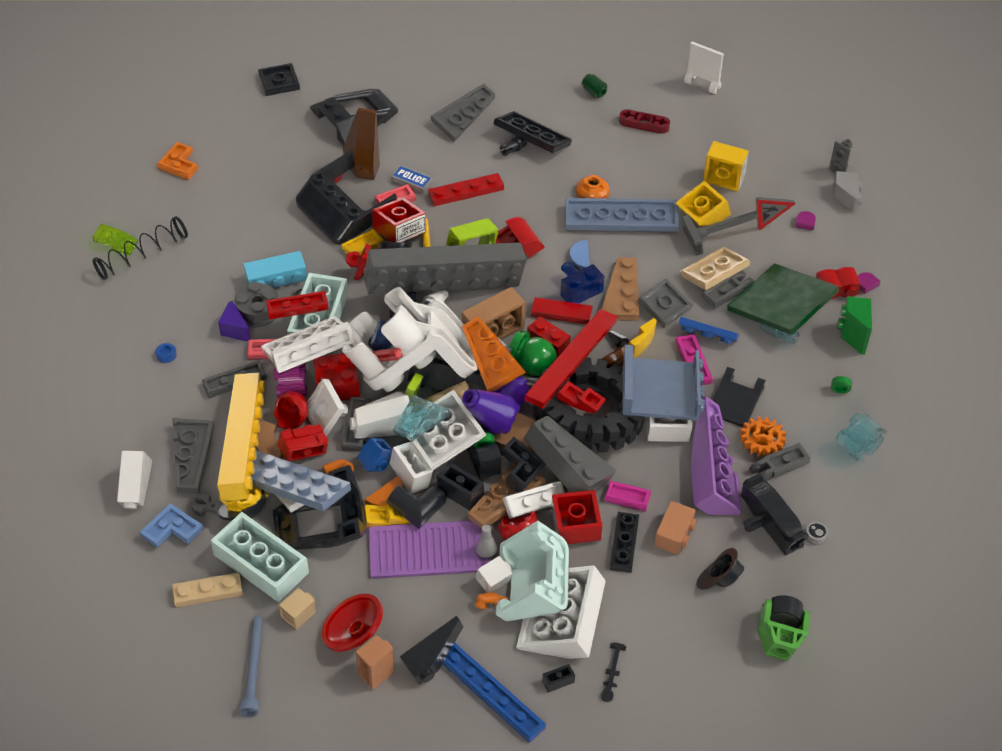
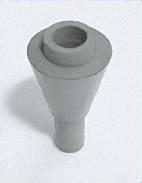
M487 524L482 526V534L475 547L477 554L484 558L492 557L497 552V545L491 535V527Z

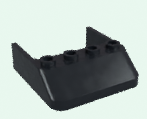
M351 151L313 173L296 195L297 207L337 245L353 239L373 226L372 209L397 199V195L394 193L369 210H362L332 181L354 167L353 153Z

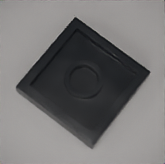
M292 63L258 69L266 96L300 90V84Z

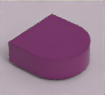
M809 211L798 213L795 227L814 230L815 215Z
M863 272L858 275L861 284L860 290L864 294L880 285L881 281L871 273Z

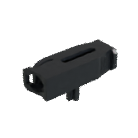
M756 474L743 482L740 496L744 499L754 516L743 521L744 529L747 532H752L763 526L785 556L803 548L804 541L809 535L807 532H803L798 517L775 488L763 478L762 474Z

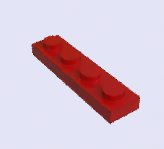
M499 173L430 188L428 189V195L435 207L503 191L504 183Z

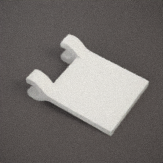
M691 42L684 83L690 85L692 79L698 76L711 81L709 92L716 94L717 89L721 88L720 77L724 53Z

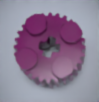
M306 362L280 373L276 370V367L273 369L274 380H277L278 383L276 386L277 398L290 390L299 392L303 396L307 395V385H304L306 384L307 375Z

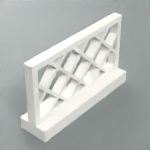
M334 316L261 345V348L280 373L355 343L350 324L348 322L343 323Z

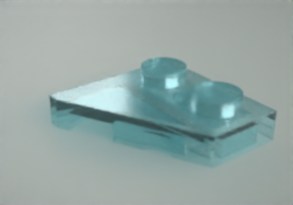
M413 395L393 431L399 436L414 441L448 417L450 411L447 408Z

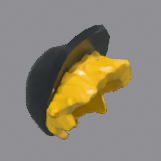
M252 487V490H249L248 499L222 501L224 505L218 511L219 517L231 521L243 512L248 517L253 518L261 512L269 494L267 491Z

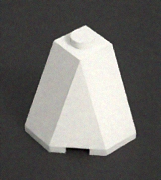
M395 392L356 408L354 416L350 418V430H354V437L372 438L405 435L400 424L411 416L408 395H404L403 392Z

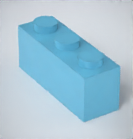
M301 251L243 263L248 284L258 282L275 288L306 281L307 279L306 266Z

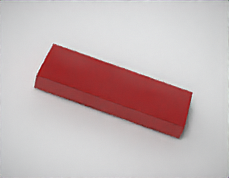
M325 291L266 300L269 320L329 310Z
M535 297L531 316L588 324L591 319L593 306Z

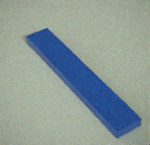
M454 643L443 665L530 743L546 728V723L460 646Z

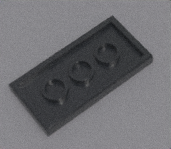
M515 111L494 119L493 125L550 153L570 146L572 142L571 138Z

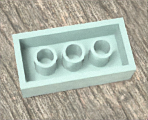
M309 273L301 295L325 291L329 310L292 316L287 335L334 316L340 320L348 297L347 279Z
M243 512L235 517L211 540L215 557L237 573L240 572L241 576L278 603L309 574L308 561L305 556Z

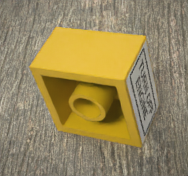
M713 141L707 153L703 181L738 192L745 177L749 151Z

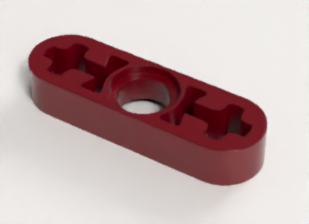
M629 109L622 110L619 115V123L625 127L660 134L667 133L670 129V120L664 116ZM641 120H647L649 122L642 123Z

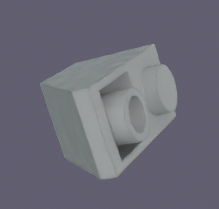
M836 171L833 183L834 198L852 212H856L858 205L862 203V194L859 193L861 192L862 181H859V173Z

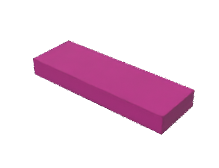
M695 334L676 337L675 343L683 362L693 363L696 350H699V359H703V368L700 371L703 372L702 385L712 384L713 378Z

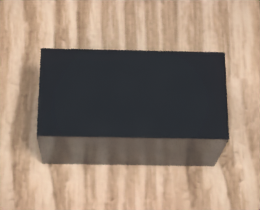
M570 664L543 673L542 681L549 693L575 683V674Z

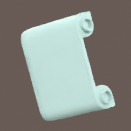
M536 521L500 543V557L511 566L512 576L510 601L501 599L497 602L496 615L505 621H513L559 613L567 608L569 548L563 537L541 522Z

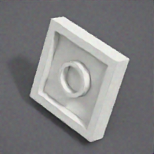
M322 379L307 402L308 418L312 426L320 424L323 433L327 437L339 417L346 416L348 407L340 401L329 379Z

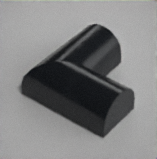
M515 437L500 452L504 458L515 466L506 477V484L516 493L523 492L546 465L540 457Z
M398 485L391 492L386 503L420 529L445 505L447 498L445 493L437 486H431L417 499L401 485Z

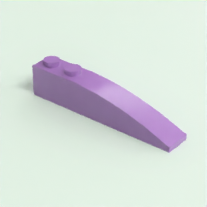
M704 396L702 400H705L704 412H700L699 421H696L692 447L693 503L696 508L708 515H739L742 513L739 479L737 473L732 471L733 457L731 455L728 456L726 447L729 446V442L722 432L725 427L718 404Z

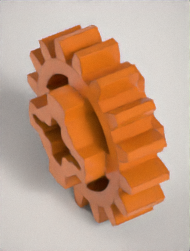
M758 416L757 421L750 418L749 423L745 422L743 428H741L740 443H744V450L750 449L749 454L752 455L756 452L757 457L760 458L761 454L767 456L770 453L772 454L783 449L786 442V431H782V424L776 425L777 420L770 422L767 416L765 420Z

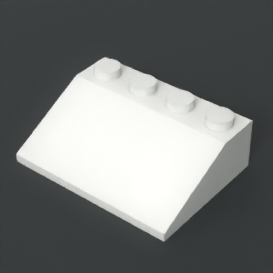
M594 565L568 568L567 608L559 613L523 619L516 646L518 650L566 659L589 657L605 586V579Z

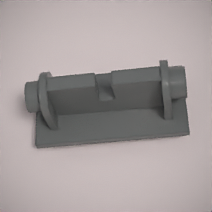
M845 139L841 143L835 141L829 169L832 171L846 172L853 145L850 139Z

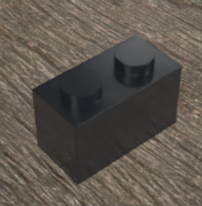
M451 462L436 475L437 487L448 498L469 511L484 496V482Z

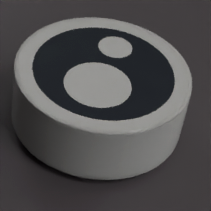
M811 522L806 528V532L809 535L807 540L811 543L821 544L826 541L828 528L823 523Z

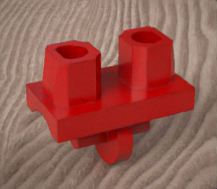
M365 244L361 255L359 252L354 251L347 253L345 257L349 267L357 268L353 278L359 281L360 277L364 276L368 251L371 248L369 244Z

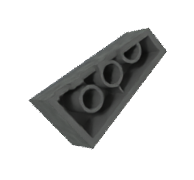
M549 416L534 422L524 436L525 441L570 493L589 490L597 491L604 487L616 472L613 467Z

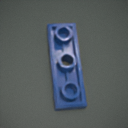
M680 317L679 325L683 326L682 330L691 333H694V330L701 331V336L711 339L715 335L721 337V342L732 344L733 341L737 342L740 336L738 333L684 317Z

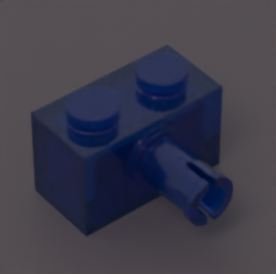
M570 261L561 266V271L567 277L561 279L560 295L566 302L579 304L603 292L605 276L594 264L580 271Z

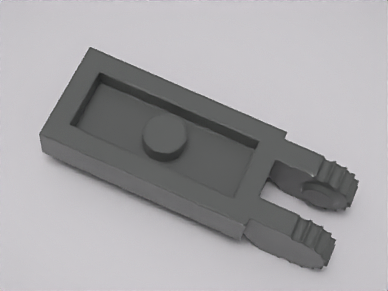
M741 270L708 290L703 291L702 298L714 308H717L744 291L754 280L749 277L742 281L746 273Z
M797 443L763 457V459L751 464L749 470L751 473H756L766 467L767 470L760 474L768 481L772 477L774 478L810 463L811 457L802 445Z

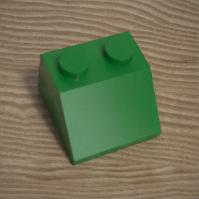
M847 296L845 304L841 305L840 315L842 318H838L837 329H840L841 338L860 354L865 355L872 331L871 298Z

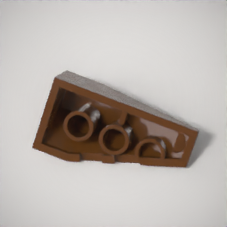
M358 108L343 146V155L349 151L353 153L354 167L350 170L358 178L374 180L380 166L376 110Z

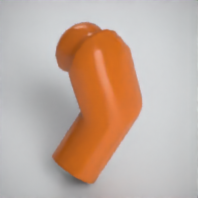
M338 459L322 465L325 474L346 465H350L354 472L353 464L344 459Z
M494 592L479 594L476 597L475 607L484 610L487 608V603L497 606V602L501 599L509 600V598Z

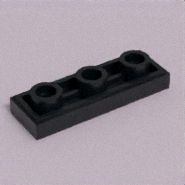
M618 512L610 570L632 573L639 514Z

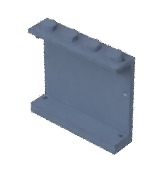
M625 345L622 415L699 421L700 412H704L705 400H701L704 396V386H700L703 384V372H700L703 368V359H699V350H696L692 363L633 358V345Z

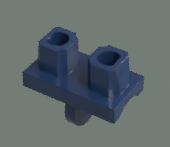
M383 319L378 321L374 334L368 340V345L373 351L390 349L393 345L381 332L382 326L386 324Z

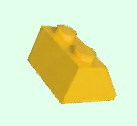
M705 181L676 202V205L684 213L690 215L691 219L699 226H709L722 222L731 215L728 201Z

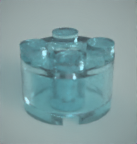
M856 413L849 421L851 424L846 429L841 430L836 439L839 441L838 444L856 461L862 462L864 461L862 457L865 454L868 456L872 455L884 440L882 433L886 434L887 430L868 414L860 415Z

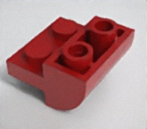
M521 217L506 220L507 226L498 231L496 244L521 243L525 255L527 254L529 258L545 248L527 221Z

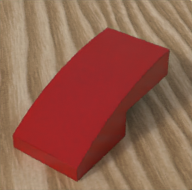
M570 381L564 385L556 396L562 402L589 413H596L606 400L592 389L588 388L584 392Z

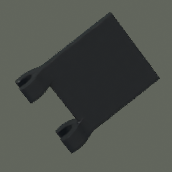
M727 367L713 401L719 405L723 420L743 427L744 423H748L755 406L764 391L766 380L758 378L754 389L732 382L735 369Z

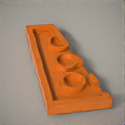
M479 316L461 326L487 391L494 392L526 373Z

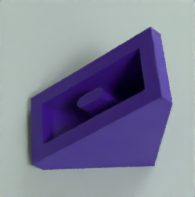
M233 301L228 302L218 322L220 335L249 341L250 334L246 322Z

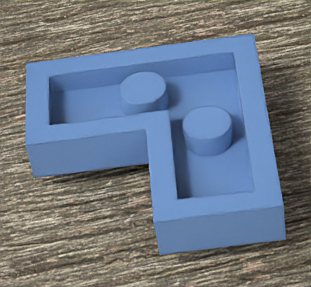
M170 503L140 531V535L156 548L171 534L189 544L203 531V525Z

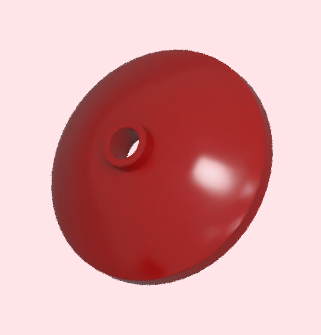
M371 594L354 595L341 602L331 611L323 624L321 636L324 644L330 650L336 652L354 650L365 644L372 638L381 624L383 618L382 603Z

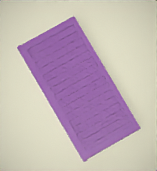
M472 521L425 523L420 529L413 524L371 526L368 528L371 579L475 573L480 567L490 562V557H481L475 550L482 534V529Z

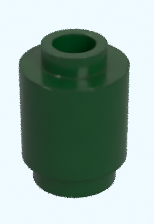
M587 74L583 78V88L595 98L603 97L606 94L607 84L596 75Z

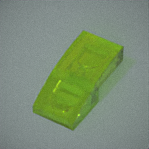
M100 224L93 235L94 242L109 245L112 249L124 254V243L126 241H131L136 245L138 243V239L128 233L104 224ZM129 242L125 245L127 255H131L135 248Z

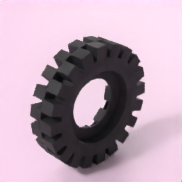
M587 357L564 385L570 381L583 391L590 388L604 395L612 404V412L605 414L604 418L598 419L597 415L584 414L580 416L576 414L575 409L556 398L564 385L543 409L534 404L532 408L534 409L533 416L535 421L549 416L590 450L592 445H595L598 453L608 452L610 445L614 450H618L624 447L625 442L627 444L632 443L636 439V435L639 436L645 417L622 415L623 367L614 363L608 369V361L598 359L596 365H592L590 357ZM547 368L541 373V376L546 372Z

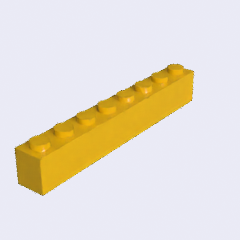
M260 373L236 374L234 377L217 484L221 501L248 499L249 490H252L253 487L251 475H254L255 472L253 461L256 460L257 433H260L259 419H262L261 406L264 405L262 393L266 391L265 381H261Z

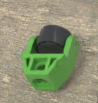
M778 595L772 597L771 600L765 599V603L762 604L757 632L765 655L788 661L808 636L810 612L803 610V604L797 598Z

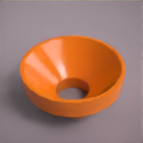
M597 175L582 178L576 187L578 198L607 199L610 193L608 183ZM595 181L598 182V184L590 185L588 182Z

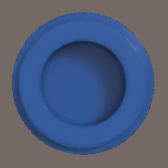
M170 343L159 345L155 351L158 361L162 363H169L177 356L175 346Z

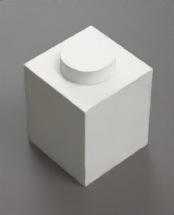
M498 556L480 567L475 578L486 593L494 592L510 581L512 569L507 561H503Z

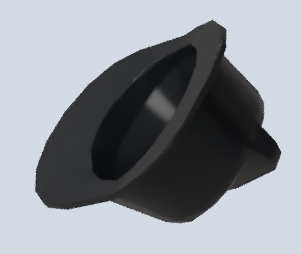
M729 548L723 551L700 574L697 579V587L704 590L714 585L727 587L735 583L744 571V566L737 559V550Z

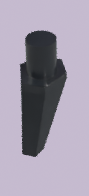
M613 330L607 333L618 348L630 342L627 337Z

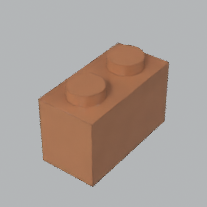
M671 501L657 530L654 546L679 555L682 547L686 548L690 539L689 531L693 532L696 527L697 519L694 518L696 510Z
M376 635L355 651L358 675L372 690L394 674L393 647L387 640L383 641Z

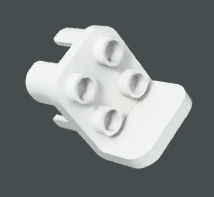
M401 287L391 290L384 297L385 303L393 310L395 315L382 326L381 332L393 344L391 348L401 349L402 358L395 361L381 362L372 352L373 350L368 345V340L374 334L377 322L367 312L360 313L349 323L355 343H352L354 347L351 348L347 345L342 349V352L364 374L363 380L373 390L381 388L386 392L394 390L403 381V373L414 365L418 369L424 368L434 359L436 351L463 378L468 377L477 370L476 361L461 327L464 324L441 300H434L428 305L416 303Z

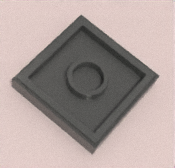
M667 279L661 281L637 300L663 328L689 311L693 306Z

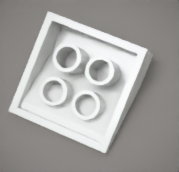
M454 390L400 424L408 439L412 441L432 471L486 436V433L472 414L465 408Z

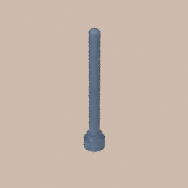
M256 616L253 619L246 697L240 702L239 713L245 717H254L258 715L259 703L255 698L262 630V618L260 616Z

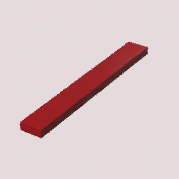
M600 309L525 394L524 400L543 409L616 324L618 316Z

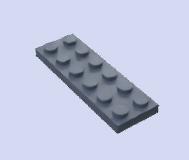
M565 198L566 230L679 232L677 200Z
M256 450V460L253 461L255 472L254 475H251L253 487L320 511H325L351 490L350 482Z

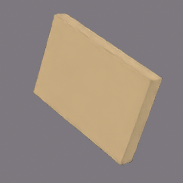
M723 246L682 269L680 274L684 279L704 290H708L750 266V261Z

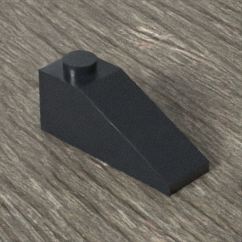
M457 616L400 656L419 685L433 679L464 626Z

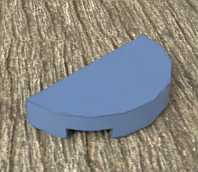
M588 239L581 240L571 247L569 259L571 264L579 267L581 271L590 272Z

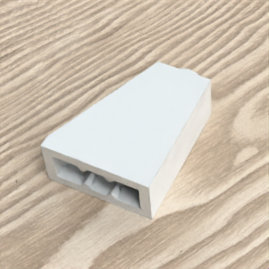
M122 451L117 502L124 509L135 510L137 506H144L152 467V459L144 451Z

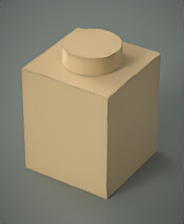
M297 588L279 604L281 618L297 630L316 613L315 599L310 593H304L301 589Z

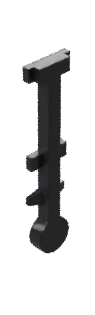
M611 643L610 648L615 649L611 669H606L605 674H610L609 680L603 682V685L607 686V689L603 690L601 695L602 700L605 702L613 700L614 693L611 689L612 687H617L613 680L614 676H619L620 671H616L620 650L626 651L627 646H624L625 644Z

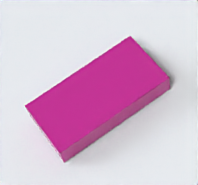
M610 480L604 501L646 512L651 490Z

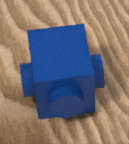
M370 438L363 445L357 458L365 470L369 472H383L389 465L393 449L383 439Z

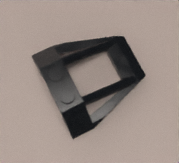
M367 89L335 95L311 105L310 109L319 119L324 116L328 118L337 129V139L344 146L356 114L350 115L339 102L365 99L377 111V127L381 123L385 124L398 113V108L380 89Z
M350 465L327 473V475L350 482L351 490L330 506H340L343 523L337 524L338 531L300 537L297 513L317 509L304 505L290 512L282 504L273 510L275 535L295 550L331 548L362 538L368 530L362 494Z

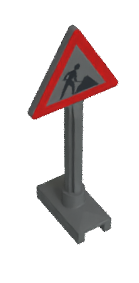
M757 197L756 211L698 228L695 227L690 215L682 217L685 224L683 229L697 256L703 254L701 238L707 237L708 234L757 219V227L761 230L794 206L795 201Z

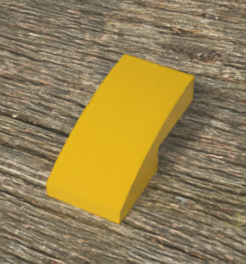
M655 318L640 326L638 336L629 342L630 345H633V358L639 356L653 340L657 323Z
M388 504L386 506H364L367 528L371 526L410 523Z

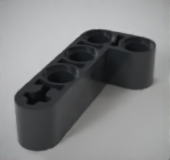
M478 422L483 431L487 433L484 427ZM496 443L480 448H475L471 445L467 448L479 480L501 474V455Z

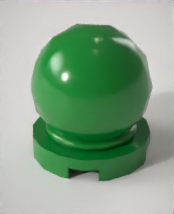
M523 330L516 332L509 345V348L512 349L511 355L528 376L541 377V373L546 368L548 369L557 359L556 350L552 343L545 338H530L529 332Z

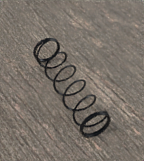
M177 216L173 217L170 221L171 232L166 227L157 225L155 228L156 240L147 233H141L139 237L140 248L133 242L126 241L124 243L125 257L117 250L110 249L108 252L109 266L102 259L94 257L92 262L96 272L103 280L108 279L104 263L112 274L115 275L110 262V251L117 252L128 266L131 267L125 250V245L128 242L133 244L146 259L141 245V236L144 234L149 236L159 247L160 251H162L156 233L159 226L166 229L177 243L172 229V221L180 237L186 239L188 231L183 221ZM176 220H177V221L179 222V224L181 225V227H182V229H183V231H184V235H183L182 232L180 231V229H179V227H178V225H177V223H176ZM97 263H98L99 266L101 267V269H102V271H103V274H102V272L100 271V269H99Z

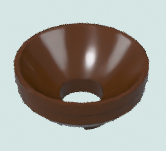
M625 345L601 358L608 361V369L614 363L621 367L623 366Z

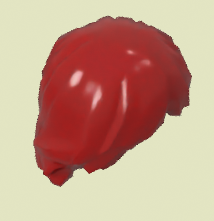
M290 390L279 396L274 407V416L277 420L276 426L282 428V430L301 427L308 416L307 401L302 394Z
M530 511L528 515L524 517L519 516V518L509 519V517L503 516L501 517L500 525L497 526L502 538L507 540L538 521L536 519L538 515H536L535 511Z

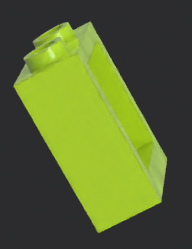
M489 218L452 227L449 229L446 246L465 245L466 240L480 237L478 245L495 244L499 229Z

